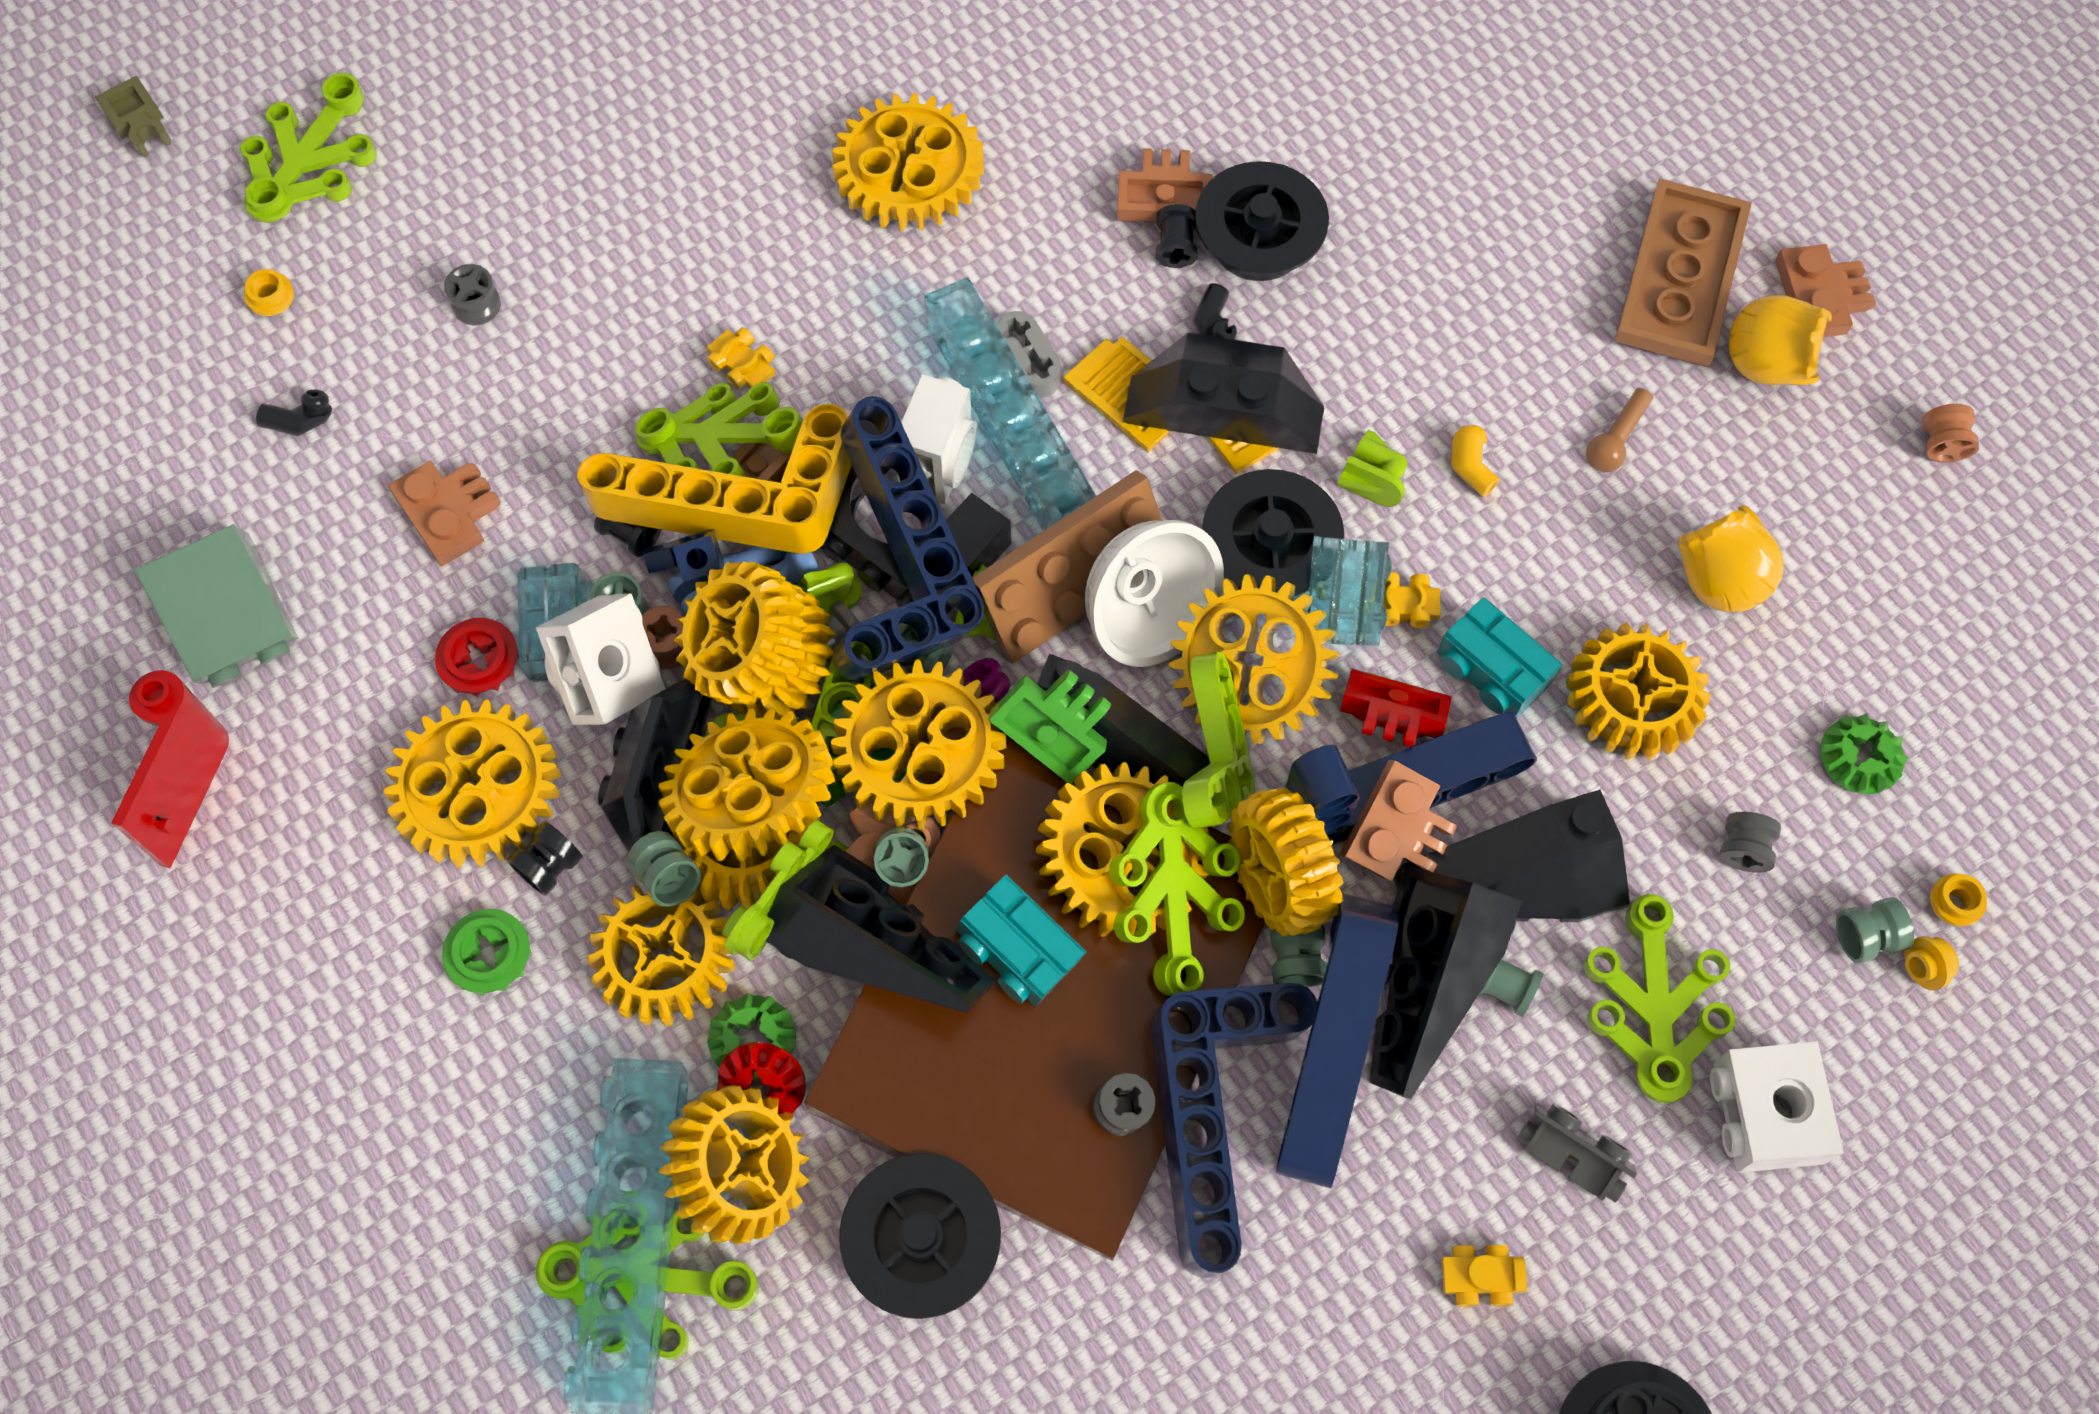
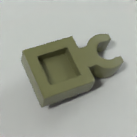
M137 75L95 96L120 137L124 139L129 136L134 148L142 157L149 155L144 143L150 137H159L166 146L171 144L169 134L159 121L164 117Z

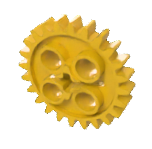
M917 93L912 94L909 103H902L900 96L894 94L892 105L886 106L879 98L875 99L876 111L874 112L860 107V122L847 118L845 121L847 133H837L838 147L832 149L834 179L838 182L840 196H848L849 208L855 210L862 207L863 220L868 221L878 214L881 228H885L894 219L898 220L900 231H904L908 221L913 220L919 230H924L926 218L931 217L937 225H942V212L946 211L955 217L958 216V202L970 205L972 203L971 190H980V175L984 174L983 143L978 141L977 127H968L967 115L965 113L954 117L952 103H948L941 109H938L936 106V96H931L926 104H919ZM914 140H915V153H916V154H913V152H914Z
M1249 574L1244 575L1241 590L1238 589L1232 580L1224 579V595L1220 596L1214 590L1205 589L1204 593L1208 602L1205 608L1195 603L1188 605L1196 617L1193 623L1180 620L1177 622V625L1187 635L1185 640H1173L1170 642L1172 647L1183 651L1182 658L1169 662V667L1183 670L1184 677L1175 681L1172 686L1175 689H1189L1190 694L1181 703L1183 708L1196 707L1197 703L1190 671L1191 660L1194 656L1222 652L1234 675V689L1245 736L1249 730L1253 744H1263L1265 732L1268 729L1275 740H1284V724H1287L1294 731H1302L1303 725L1299 715L1303 712L1311 717H1318L1320 714L1312 703L1314 698H1331L1330 693L1321 687L1323 680L1338 679V674L1326 669L1325 665L1326 661L1340 657V653L1325 649L1324 643L1332 639L1336 633L1331 629L1319 630L1317 626L1327 616L1326 612L1316 610L1308 613L1307 610L1311 605L1313 597L1306 593L1293 601L1295 585L1286 582L1276 593V581L1271 576H1265L1260 589L1257 588L1255 578ZM1264 614L1266 616V623L1262 627L1259 640H1257V620L1259 615ZM1239 615L1245 624V631L1237 642L1229 643L1223 634L1224 625L1229 618ZM1290 625L1295 632V643L1289 651L1279 653L1273 645V636L1280 627ZM1256 651L1258 655L1264 656V662L1262 666H1253L1252 668L1249 664L1244 663V657L1246 653L1253 654ZM1278 676L1284 683L1285 693L1278 703L1270 705L1264 699L1263 686L1269 678ZM1250 679V701L1247 705L1244 706L1241 702L1242 695L1245 693V690L1248 686V681ZM1199 712L1195 718L1197 724H1201Z
M915 660L912 673L905 674L898 663H894L893 678L887 680L881 673L875 671L873 672L875 687L872 690L859 683L855 686L859 703L843 700V711L848 718L834 720L835 731L841 737L831 740L833 754L839 755L838 758L833 760L837 774L845 775L841 780L845 793L858 790L855 800L859 809L874 802L873 813L875 820L880 821L891 811L894 812L896 827H901L907 816H915L918 830H923L926 817L934 815L937 822L943 827L946 826L945 811L953 809L957 815L964 818L966 817L964 802L966 799L979 805L984 803L980 785L988 788H995L997 786L996 774L991 769H1004V755L998 751L1007 748L1006 734L998 732L1000 729L988 720L990 710L995 706L994 697L989 695L979 698L981 682L978 679L964 687L962 669L958 668L947 678L944 677L942 662L939 661L935 664L931 673H924L921 661ZM906 705H915L921 708L918 714L910 717H904L897 713L900 708ZM939 706L944 707L945 709L941 710L934 720L931 721V716L935 709ZM957 727L969 732L959 740H951L943 736L947 730ZM926 732L928 735L929 744L922 742L926 736ZM910 743L917 745L912 752L913 755H911ZM879 748H889L895 751L891 758L883 761H877L870 757ZM906 767L907 773L905 774L902 781H893V779L897 778ZM926 771H936L943 775L934 784L926 785L916 780L920 774Z
M488 699L484 700L479 712H474L468 700H463L460 714L453 716L451 711L444 705L441 707L442 720L438 723H435L427 716L421 718L426 730L421 735L409 730L405 732L412 745L409 749H393L392 752L402 765L386 768L385 773L397 784L385 788L384 794L390 802L395 803L387 811L395 822L401 821L396 827L404 839L412 838L411 844L417 852L421 854L430 848L429 854L437 863H440L449 853L451 861L459 868L464 864L468 854H471L479 867L484 866L486 852L493 851L502 862L506 860L505 845L511 842L516 848H525L521 835L525 831L533 834L538 827L535 822L537 816H553V811L544 800L560 797V792L556 785L549 782L561 777V772L556 763H551L557 757V754L551 744H544L548 738L541 727L532 729L534 724L528 714L524 713L515 719L516 714L509 704H505L496 715L495 709ZM481 742L480 747L473 754L461 755V751L469 743ZM505 748L504 751L496 753L498 749ZM521 770L520 776L513 783L500 784V780L507 772ZM470 780H473L474 782H477L478 784H476V785L474 786L473 784L468 783V782H469ZM446 781L444 788L439 793L425 796L427 789L433 783ZM486 810V814L480 822L474 825H465V820L472 812ZM449 813L446 818H441V815Z
M772 707L765 713L763 718H758L754 708H750L745 720L737 721L735 715L729 713L726 726L719 728L711 721L707 723L709 735L703 738L699 735L691 734L689 737L693 747L691 750L676 749L674 751L680 764L665 766L664 771L669 780L659 784V789L664 798L658 802L665 815L664 819L673 835L678 836L683 847L687 848L693 845L700 857L712 849L718 861H722L732 849L735 851L739 861H744L749 848L756 846L761 856H765L768 850V842L775 840L783 846L788 842L785 833L789 830L802 834L805 833L806 829L802 822L804 817L819 818L821 816L816 802L828 801L831 798L826 785L835 782V777L830 768L834 765V762L819 730L814 731L808 719L798 723L792 711H789L780 719L775 708Z
M1122 762L1115 769L1113 776L1108 767L1102 764L1094 771L1093 778L1086 771L1081 772L1074 779L1075 786L1067 783L1058 792L1061 801L1053 800L1046 807L1045 811L1053 819H1045L1038 826V831L1051 839L1043 841L1037 846L1036 853L1050 857L1051 861L1039 870V874L1044 876L1055 875L1058 882L1049 889L1048 894L1053 896L1065 893L1068 899L1061 911L1066 914L1078 907L1082 911L1079 921L1080 927L1084 928L1091 921L1097 919L1099 920V935L1102 937L1106 936L1114 928L1113 924L1116 915L1121 910L1128 909L1136 896L1129 891L1128 887L1118 886L1111 880L1109 865L1113 857L1122 852V844L1127 847L1144 824L1140 816V804L1143 797L1153 786L1168 782L1166 775L1153 784L1149 782V769L1146 766L1142 767L1134 777H1131L1127 763ZM1169 801L1167 804V814L1171 818L1172 806ZM1104 805H1111L1120 812L1122 824L1113 823L1107 818ZM1084 824L1088 825L1092 833H1088L1084 830ZM1203 827V829H1204L1206 832H1208V828H1207V827ZM1182 840L1183 860L1205 879L1210 874L1206 872L1202 865L1197 863L1203 860V858ZM1156 848L1153 849L1145 860L1148 872L1146 879L1141 884L1142 887L1161 862L1160 851ZM1080 849H1087L1096 856L1098 869L1088 868L1082 862L1079 853ZM1129 861L1124 865L1126 878L1131 877L1133 871L1132 864ZM1164 898L1150 917L1152 920L1150 935L1156 932V924L1163 931L1166 930ZM1187 901V907H1188V913H1189L1192 909H1191V907H1190V905H1189V903H1188V901ZM1134 917L1130 919L1128 924L1129 931L1133 935L1137 927V921Z

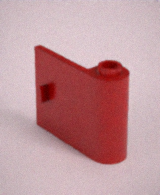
M158 670L149 672L139 678L129 694V704L132 711L142 721L158 726L111 824L160 866L171 869L227 751L229 736L224 726L177 675L169 671Z

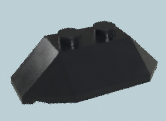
M1187 333L1131 376L1123 423L1317 454L1324 405L1285 347Z
M686 678L653 695L632 709L626 728L620 727L615 735L613 756L616 758L612 774L605 775L602 779L598 803L602 806L603 812L628 854L632 846L648 833L664 831L673 836L658 802L664 798L659 789V784L669 780L664 771L665 766L680 764L674 751L676 749L691 750L693 744L689 736L691 734L702 736L712 701L711 697L704 696L700 691L695 690V684H692Z

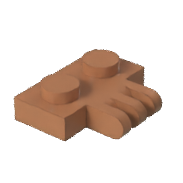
M1143 148L1142 171H1119L1117 221L1156 222L1157 212L1161 208L1172 204H1183L1196 210L1199 196L1208 182L1213 179V174L1189 173L1190 150H1180L1178 156L1179 165H1171V149H1162L1161 164H1153V149Z
M1827 244L1781 249L1775 259L1786 296L1824 308L1831 313V322L1826 323L1823 337L1847 335L1853 325L1850 313L1868 311L1876 305L1874 295L1866 293L1871 288L1868 278L1861 277L1865 274L1863 263L1861 261L1833 264Z
M430 460L387 485L441 567L485 541L474 522L497 509L501 503L495 492H489L491 486L484 477H480L481 472L474 463H468L449 475L442 477Z
M1388 760L1339 855L1389 881H1392L1403 859L1423 870L1434 872L1438 864L1431 858L1420 854L1423 847L1425 846L1443 855L1448 845L1431 836L1432 829L1436 828L1443 834L1453 836L1457 825L1429 810L1440 785L1395 760Z

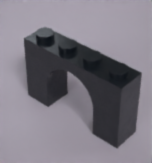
M859 420L860 426L868 434L879 435L878 429L873 423L867 420ZM851 465L827 538L820 548L834 562L842 563L845 561L856 569L859 578L870 589L876 592H880L883 589L895 598L898 607L913 602L912 595L888 543L878 541L866 534L854 520L857 507L866 494ZM880 466L883 475L891 469V467ZM973 493L946 520L972 577L975 571H979L982 564L987 568L994 564L1012 544L1011 520ZM923 559L924 567L930 574L942 577V570L938 563L931 559ZM945 606L946 615L954 606Z

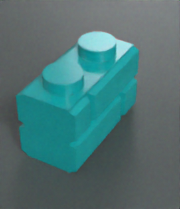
M1482 597L1464 617H1461L1445 633L1437 650L1444 669L1452 677L1458 680L1466 678L1480 691L1479 696L1482 702L1491 711L1497 714L1513 712L1516 718L1552 684L1563 665L1485 597Z
M1007 875L1003 876L963 916L955 930L962 936L958 940L959 946L974 962L982 965L987 961L1002 975L998 979V983L1013 1000L1022 1004L1027 999L1034 1007L1053 990L1086 953L1064 929Z

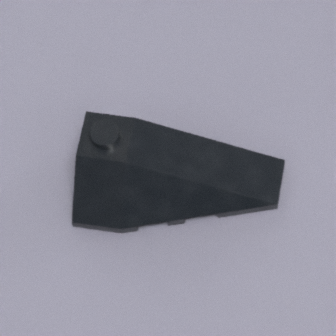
M832 845L780 886L768 915L769 918L774 920V925L766 942L777 948L785 957L796 960L805 967L965 1013L990 990L994 982L951 939L933 936L921 924L924 914L916 906L910 904L903 907L888 893L890 885L880 878L875 869L836 845Z

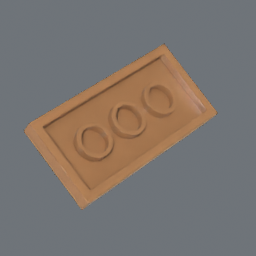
M1659 178L1651 200L1616 331L1615 342L1709 367L1715 355L1752 202Z
M1135 470L972 578L982 598L984 614L1002 655L1012 664L1087 614L1085 590L1090 570L1100 552L1114 537L1142 522L1163 521L1148 477Z

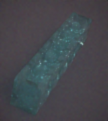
M969 277L924 295L927 329L958 383L970 389L972 408L1042 530H1046L1096 497Z
M614 1058L612 1076H604L602 1080L600 1103L602 1110H607L605 1132H597L593 1149L594 1165L600 1166L598 1188H591L589 1190L586 1204L587 1223L593 1224L591 1246H584L582 1248L579 1260L580 1282H586L583 1306L577 1305L575 1307L571 1325L572 1341L579 1342L576 1366H569L567 1368L564 1381L565 1403H571L570 1413L653 1414L676 1197L669 1198L663 1196L667 1189L673 1186L671 1176H665L658 1171L663 1165L671 1163V1157L659 1148L665 1141L674 1139L667 1126L673 1120L682 1117L680 1109L687 1104L690 1075L682 1061ZM640 1111H650L653 1113V1121L647 1130L638 1134L627 1132L628 1121L635 1113ZM637 1166L647 1169L646 1179L638 1189L633 1191L621 1190V1178L627 1170ZM626 1224H638L640 1226V1236L637 1242L628 1249H615L613 1240L618 1229ZM619 1282H631L633 1285V1296L630 1302L621 1309H608L606 1299L609 1290ZM613 1341H623L626 1345V1357L623 1363L614 1370H602L599 1358L603 1348Z

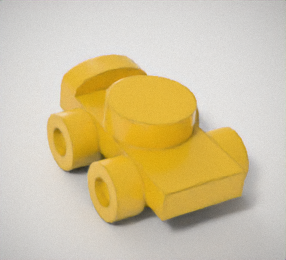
M741 327L735 332V335L727 329L707 346L708 353L710 354L706 357L709 365L717 372L726 367L729 370V373L726 374L728 381L738 390L744 385L751 388L758 383L767 382L775 375V369L769 365L775 359L774 354L764 344H761L754 351L750 349L749 346L755 342V339L745 327Z
M1395 572L1382 573L1379 576V585L1369 584L1368 616L1379 617V623L1388 627L1408 621L1415 628L1430 626V620H1439L1441 616L1440 588H1430V576L1426 574L1412 575L1409 587L1400 586L1399 574Z
M1507 1245L1486 1246V1255L1475 1257L1474 1246H1453L1452 1257L1441 1258L1444 1294H1455L1456 1306L1458 1307L1479 1306L1478 1294L1490 1293L1491 1306L1514 1305L1513 1293H1525L1527 1291L1524 1257L1509 1256Z

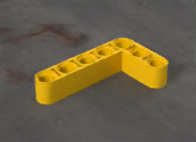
M821 404L808 411L803 419L781 483L610 453H598L589 456L579 466L577 477L591 511L599 518L689 535L714 529L718 540L797 554H807L816 551L825 542L852 465L840 435L842 425L848 416L845 410L834 404Z

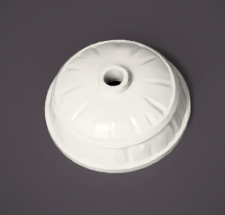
M1180 520L1142 522L1114 537L1096 558L1090 570L1085 590L1087 617L1091 624L1093 635L1102 650L1116 661L1134 667L1160 664L1183 652L1172 647L1170 642L1173 640H1185L1187 633L1177 625L1178 620L1193 623L1196 618L1188 605L1195 603L1205 608L1208 602L1204 590L1207 588L1214 590L1220 596L1222 594L1224 580L1223 560L1214 540L1199 527Z

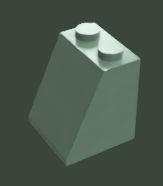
M234 524L134 569L194 683L203 684L209 681L212 688L223 685L242 675L239 666L256 658L259 659L261 665L274 661L290 652L288 643L299 639L250 534Z

